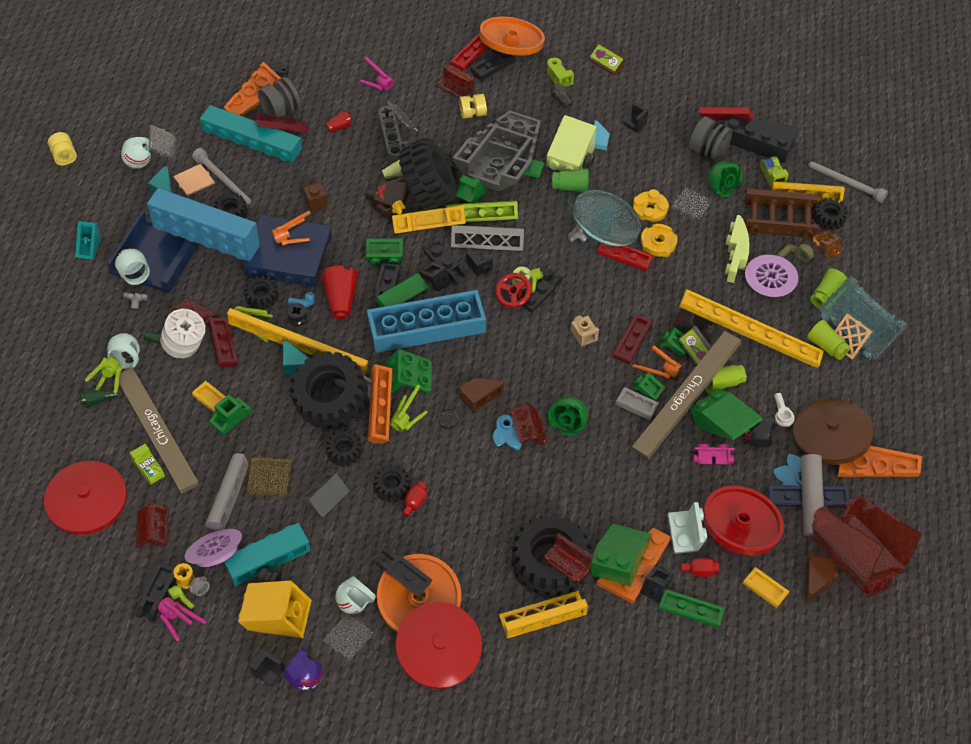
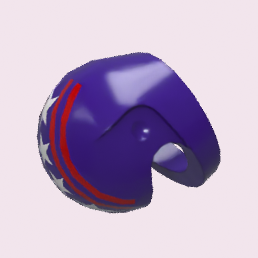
M305 648L300 649L283 674L293 688L301 691L315 688L322 678L321 664L318 660L312 661L308 659V650Z

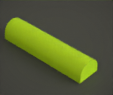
M517 201L445 205V208L463 205L466 222L518 219Z

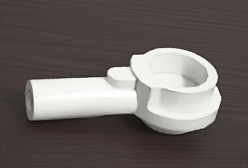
M776 393L774 395L778 412L775 415L776 423L782 427H789L795 420L793 412L788 407H785L782 394Z

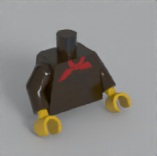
M404 176L391 181H381L377 190L367 189L366 199L374 200V210L384 218L401 215L409 196V187L405 183Z

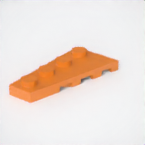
M262 62L260 68L254 71L248 82H245L241 86V90L235 93L224 106V110L243 117L260 105L257 94L258 89L268 84L273 86V82L279 81L281 77Z
M870 446L868 451L860 458L846 464H840L837 477H919L922 456Z
M655 528L648 532L652 536L632 586L602 578L597 581L596 585L634 604L641 592L645 577L657 565L671 541V536Z

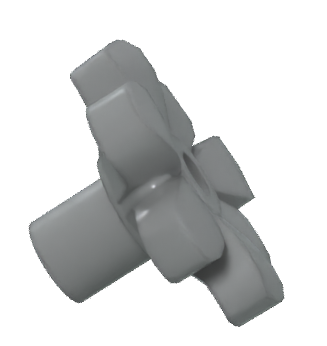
M581 222L578 223L572 232L568 234V240L573 242L574 239L578 238L584 242L587 236L583 231L587 225Z
M124 293V297L132 301L131 308L139 309V302L142 300L147 301L148 298L146 294L135 293L134 295L132 293Z

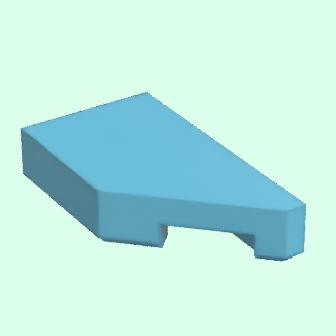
M595 121L594 125L597 126L594 148L607 150L610 134L598 121Z

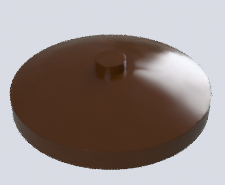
M830 399L815 402L798 414L793 425V438L799 451L803 455H821L822 464L840 465L852 462L864 455L873 441V423L869 415L861 407L844 400Z

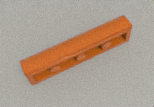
M376 364L372 366L368 441L371 443H386L389 441L392 368Z

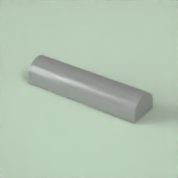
M235 453L232 455L205 524L210 530L218 531L226 527L249 467L244 454Z
M807 454L800 458L804 536L824 537L822 456Z

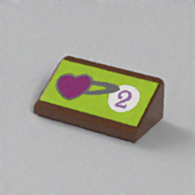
M601 43L596 46L588 60L613 75L620 71L625 64L623 56Z

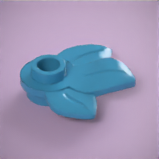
M502 415L496 421L497 429L493 433V441L497 447L506 443L511 448L519 450L523 437L530 436L531 432L524 422L515 421L509 415ZM503 422H508L509 426H505Z
M788 454L787 465L775 468L773 470L774 475L778 480L784 482L782 485H802L799 479L801 476V459L796 455Z

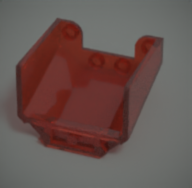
M862 497L850 499L845 506L844 516L840 518L830 513V508L827 506L818 508L814 513L812 530L814 539L865 596L871 597L889 590L893 585L894 577L906 570L922 534Z

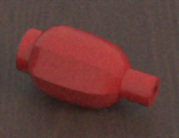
M418 481L410 487L404 499L405 508L402 512L404 516L409 517L412 511L419 509L425 501L428 488L425 483Z
M711 557L695 558L690 563H681L682 572H690L698 577H711L715 573H719V561H715Z

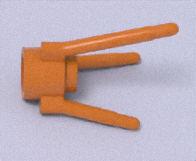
M310 211L271 230L276 244L281 242L282 246L291 243L309 242L310 238L287 240V238L290 237L288 229L304 222V217L309 215Z
M652 346L651 349L666 361L662 368L665 372L636 364L632 365L633 368L663 376L666 379H669L670 376L676 378L682 369L681 364L672 360L656 346Z

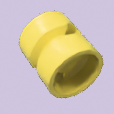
M476 94L472 98L470 96L459 97L462 119L472 118L473 115H476V117L487 115L484 94Z
M58 132L50 136L48 146L55 163L61 166L73 163L76 160L77 154L69 135L64 132Z

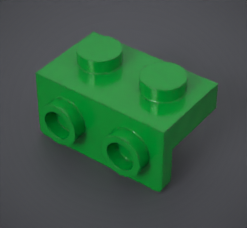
M366 239V261H370L371 264H380L381 261L398 264L399 261H403V239Z

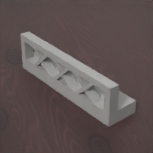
M452 225L451 247L523 251L524 228ZM455 233H463L468 239L463 244H455ZM476 234H481L486 240L481 245H476L471 238ZM494 235H499L504 241L499 246H494L489 239ZM512 236H520V247L511 246L507 240Z

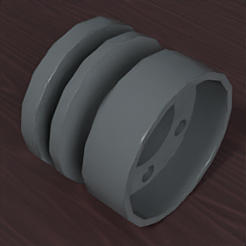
M287 77L274 81L273 86L268 84L257 91L259 102L267 116L283 118L286 113L291 114L301 109L299 94Z
M704 116L692 133L689 149L698 154H702L705 151L706 158L711 157V160L717 162L727 150L733 130L730 127L725 128L723 124L717 127L715 120Z

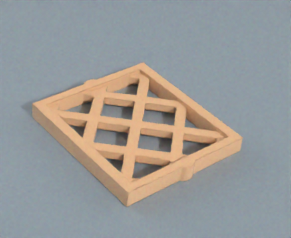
M849 314L845 315L835 330L836 333L839 332V336L843 339L849 338L851 354L847 353L846 355L851 359H854L873 332ZM849 319L855 321L856 325L850 326ZM859 326L866 329V332L860 333ZM856 327L857 334L851 335L850 328ZM847 329L848 336H842L841 330ZM866 335L864 339L861 341V336ZM858 336L859 343L853 344L852 337ZM853 346H858L854 352Z

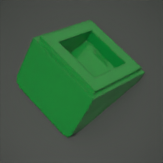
M532 159L530 166L523 175L539 178L543 173L544 162Z

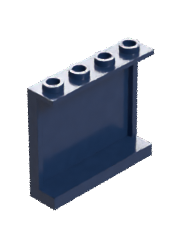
M142 211L135 218L130 230H127L122 242L117 245L114 254L109 257L107 266L110 274L121 277L115 267V260L118 254L125 249H137L143 253L149 267V276L141 284L170 293L200 244L190 242L180 236H174L163 230H157L153 227L152 221L146 219L145 211ZM143 264L136 273L125 275V277L129 279L139 278L145 271V265Z
M261 215L257 225L260 247L250 262L244 261L245 276L255 279V276L261 278V275H264L265 279L271 277V280L284 282L288 285L298 284L307 288L316 287V278L327 243L331 242L332 239L331 226L302 222L288 229L290 237L287 240L310 238V241L282 246L281 242L276 244L271 230L291 220Z

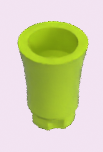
M828 269L821 283L813 292L810 298L811 303L821 310L826 308L849 285L847 277L839 270Z
M824 319L818 322L807 336V340L816 344L837 360H841L850 350V346Z
M742 365L722 367L705 388L707 393L710 394L716 389H725L746 382L745 368Z

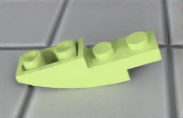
M737 215L735 222H731L729 232H732V235L728 234L725 244L729 246L727 252L730 253L729 260L732 261L731 264H727L725 274L728 275L727 281L732 283L735 281L738 269L745 271L749 255L748 231L740 215Z

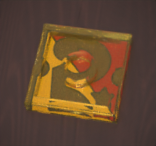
M251 458L247 495L287 497L292 464L291 459Z

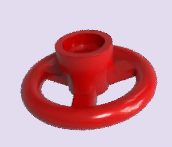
M509 273L498 281L495 293L502 305L516 308L529 300L532 286L526 276L520 273ZM512 278L522 280L516 285L510 286L505 284L507 280ZM526 286L525 296L518 301V299L523 295L522 288ZM501 289L508 292L511 302L506 301L502 297Z

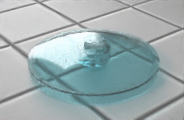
M602 190L584 191L573 204L572 212L578 226L591 238L603 244L615 247L630 245L636 240L641 231V222L635 210L626 201L612 193Z

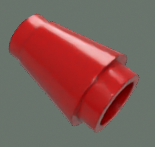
M347 111L340 112L327 122L326 126L332 132L349 127L352 124V120Z

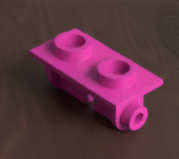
M698 444V447L692 450L697 452V455H693V462H697V464H712V457H715V464L730 465V463H734V455H730V452H733L735 448H729L728 444H719L717 448L710 447L709 444Z

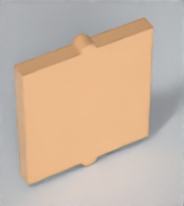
M201 164L174 176V179L179 184V188H182L187 196L215 184L210 177V173Z

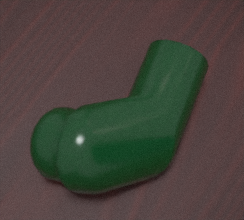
M162 329L158 333L146 331L144 340L161 343Z

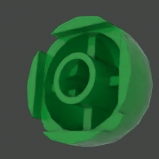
M729 161L716 163L708 174L710 189L721 197H728L733 194L730 191L735 187L739 188L742 181V170L739 169V165Z
M561 397L550 408L548 419L553 428L557 427L565 430L560 433L567 436H576L587 424L588 410L586 405L576 397Z

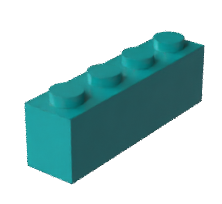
M299 523L288 525L283 530L275 534H269L264 539L256 543H250L245 548L235 552L229 559L224 561V566L236 587L259 576L265 566L271 570L309 552V541Z

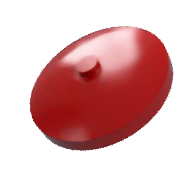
M82 461L62 469L52 478L44 495V507L51 522L60 530L76 535L95 533L110 526L121 515L127 501V489L120 473L112 466L98 461Z
M743 486L719 488L710 494L703 507V522L707 531L720 545L733 552L743 555L764 554L775 548L782 537L784 522L780 511L770 499L753 489Z
M445 602L427 603L410 612L401 623L396 637V655L405 674L417 684L431 689L450 688L466 680L476 668L482 651L480 631L472 617L460 607Z

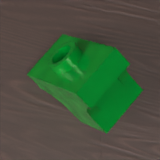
M462 175L456 196L467 203H477L485 195L487 189L480 184L481 180L473 176L469 178Z
M228 394L214 406L215 413L209 420V424L224 436L252 412L251 407L239 397L234 399Z

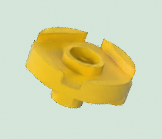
M654 189L639 194L634 198L633 202L634 214L643 221L645 219L650 222H658L665 218L669 208L667 199ZM648 205H653V206H654V209H652L651 207H649V208H647V207H648Z
M654 224L651 228H645L642 232V249L653 256L668 257L676 248L677 235L667 225Z

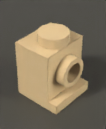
M577 316L574 318L573 322H571V332L581 347L598 340L599 329L594 326L589 316Z

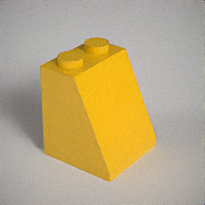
M292 581L249 583L244 594L238 622L248 631L303 638L312 600Z

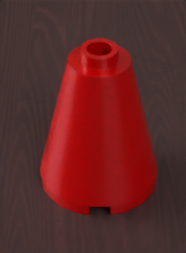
M344 266L328 267L324 269V273L321 272V280L329 309L335 319L344 320L351 312L358 272L350 267V270L344 269Z

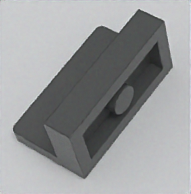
M327 472L300 500L304 505L312 506L320 517H324L349 493V489L337 473Z

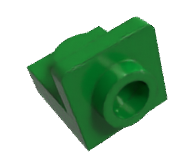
M673 328L669 332L665 331L660 337L661 342L658 347L662 349L667 346L678 356L682 357L685 355L686 350L678 339L684 334L677 328Z
M648 372L643 376L639 375L633 381L634 386L631 390L634 392L639 390L645 397L656 401L665 387Z

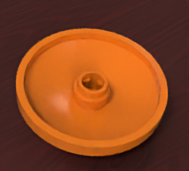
M513 17L489 18L482 22L479 30V37L483 43L496 51L511 55L537 53L543 48L545 40L544 33L537 26Z
M412 554L403 557L432 579L431 584L420 598L384 571L377 588V606L381 617L393 631L398 633L399 627L406 616L421 605L432 602H445L460 607V583L453 570L442 560L425 554Z

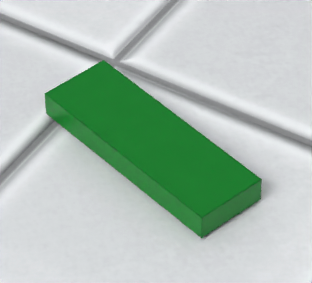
M417 273L377 296L375 300L381 307L402 304L425 292L429 287Z
M668 589L663 591L658 607L660 610L716 628L720 627L725 610L724 607Z

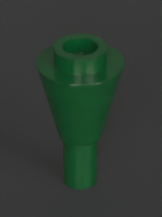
M83 389V393L80 394L81 404L86 405V408L105 401V399L118 397L114 390L104 392Z

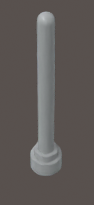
M202 148L196 149L192 154V158L197 163L204 164L234 194L238 193V196H243L246 205H249L251 199L208 159L207 152Z
M809 162L808 164L809 168L872 195L875 201L881 204L888 194V191L883 188L874 189L815 162Z

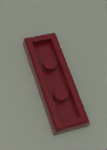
M255 114L254 121L258 127L308 133L309 126L305 121Z
M635 314L612 358L630 365L653 321Z
M209 318L208 325L218 367L237 366L238 359L228 318Z

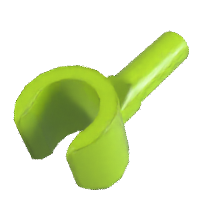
M540 268L530 271L532 293L535 292L537 279L543 278Z
M174 586L168 590L173 601L180 598L190 609L195 607L186 598L179 586Z

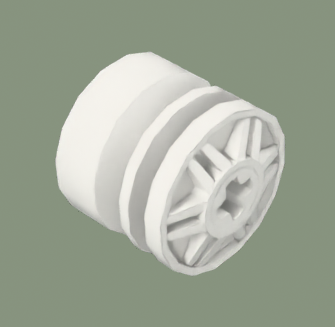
M189 309L173 311L167 317L161 332L160 342L162 348L167 354L175 358L192 356L198 350L205 334L203 319L198 313Z

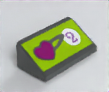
M696 326L678 339L696 366L712 348Z

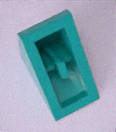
M167 166L163 167L148 182L150 194L153 195L158 188L172 193Z
M78 221L75 257L94 260L101 241L97 223Z
M285 341L283 343L285 375L297 374L296 369L299 365L303 366L305 364L304 361L308 357Z

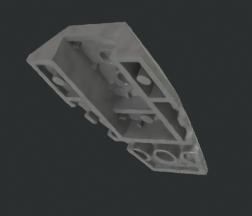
M509 110L496 119V123H490L484 131L480 130L477 132L474 138H468L454 155L452 161L463 175L469 178L473 176L481 180L480 184L496 191L518 183L531 164L541 121Z

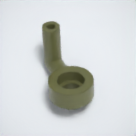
M787 244L776 255L784 258L789 252L795 253L798 259L807 263L814 257V252L806 244H800L798 247Z

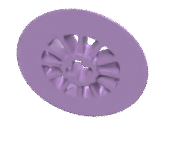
M776 255L758 256L748 263L745 270V277L750 287L756 292L769 297L787 295L795 289L798 283L796 268L788 260Z
M222 529L207 534L187 549L185 560L200 567H210L222 563L237 551L242 534L236 529Z

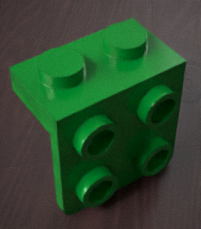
M398 349L387 359L386 367L392 368L391 393H395L402 385L413 389L420 385L419 391L425 393L431 391L432 362L429 359Z

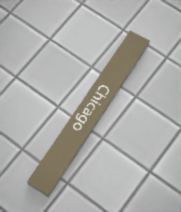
M724 331L632 446L633 450L647 459L653 455L741 344L739 338Z
M133 367L121 372L119 385L179 492L182 494L198 486V480Z

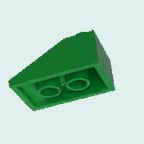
M721 389L712 391L709 396L697 401L694 406L689 408L698 429L730 440H735L762 421V417L732 393Z
M612 524L597 544L590 560L592 576L632 586L651 539V533Z

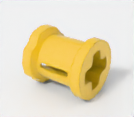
M185 563L177 565L173 572L177 585L183 589L190 588V583L195 578L191 566Z

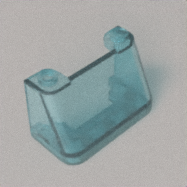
M850 275L819 308L821 312L819 315L826 322L831 321L838 327L845 315L849 314L873 331L861 349L863 350L862 354L866 358L876 360L908 325L902 319L900 321L894 320L896 316L887 312L863 291V287L858 289V281ZM849 319L850 326L856 325L855 321ZM859 326L860 333L866 332V329ZM856 327L850 328L851 335L857 334ZM847 329L841 330L846 336H848ZM866 335L861 336V341L864 339ZM858 336L852 337V341L855 344L859 343Z

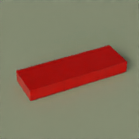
M478 33L450 61V65L464 72L489 46L482 42Z
M699 108V115L702 118L707 116L713 120H727L728 116L753 120V114L749 108Z
M603 238L596 253L646 272L654 259V256L606 238Z

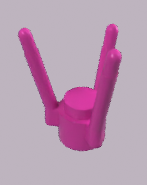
M365 57L364 59L380 75L376 80L378 85L365 80H360V82L377 88L379 91L383 89L388 91L393 86L394 80L368 57Z
M170 597L163 599L158 605V610L162 613L160 618L165 622L176 641L180 639L169 618L175 619L178 616L191 625L192 621L183 614L185 613L202 624H206V620L186 609L178 602H174Z

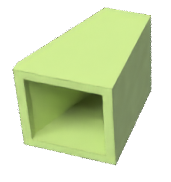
M564 115L548 151L546 166L559 171L583 170L584 159L587 155L589 159L594 151L597 126Z

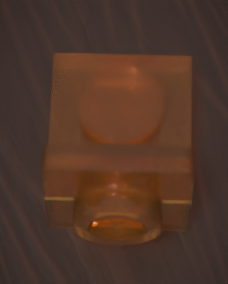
M826 231L813 236L814 243L824 249V257L827 260L842 254L841 238L832 232Z

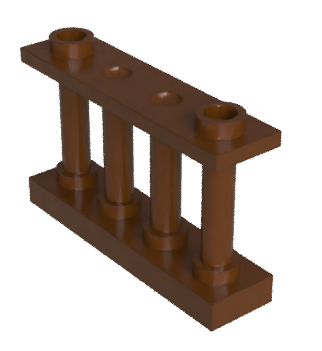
M747 189L744 205L751 206V219H746L745 223L747 231L751 234L762 233L804 237L805 239L816 238L819 225L812 224L811 211H815L818 195ZM758 206L769 207L768 220H758ZM776 208H786V222L776 221ZM794 209L804 210V224L794 223Z

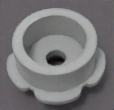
M204 576L195 577L190 583V592L197 596L204 595L210 586L207 578Z

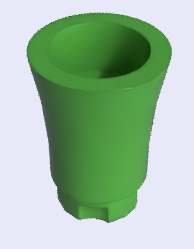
M589 169L553 172V189L588 193Z

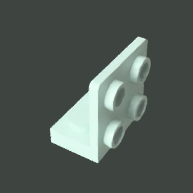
M694 502L689 511L667 514L674 554L698 552L705 540H707L706 529L702 528L701 522L703 520V510L699 508L698 502Z

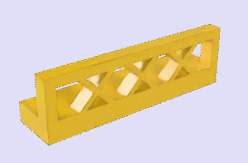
M576 591L499 614V618L508 639L587 615L588 605L586 600H582L579 592ZM576 598V602L565 605L567 600ZM549 605L556 606V608L546 610ZM529 611L537 612L536 614L526 616ZM509 617L517 618L516 620L506 622L505 620Z

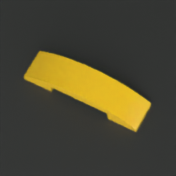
M463 205L392 216L395 233L466 223Z

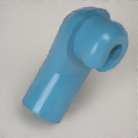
M307 292L303 299L289 297L287 305L300 303L307 308L314 304L315 295L312 292Z

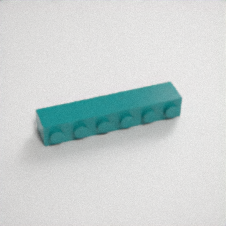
M212 105L207 108L200 118L201 128L204 132L215 134L222 139L231 140L238 145L248 146L250 149L264 152L268 156L278 157L282 161L293 163L302 150L300 137L278 129L258 127L253 120Z

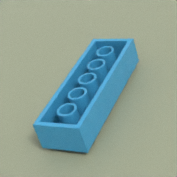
M160 188L156 190L147 203L152 225L157 230L166 231L174 236L185 238L190 242L202 244L207 248H213L221 253H227L249 262L260 247L256 222Z
M478 290L367 310L368 326L375 353L486 333V317Z

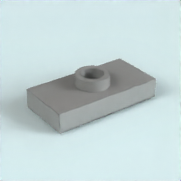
M624 387L615 405L651 420L659 406V402Z

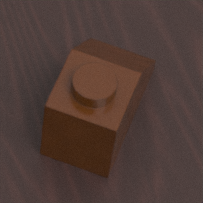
M320 182L299 186L310 213L327 209L326 194Z
M473 378L470 381L464 382L459 387V398L474 413L503 394L504 383L501 380Z
M809 557L806 564L805 602H811L831 587L833 580H837L838 567H835V559Z

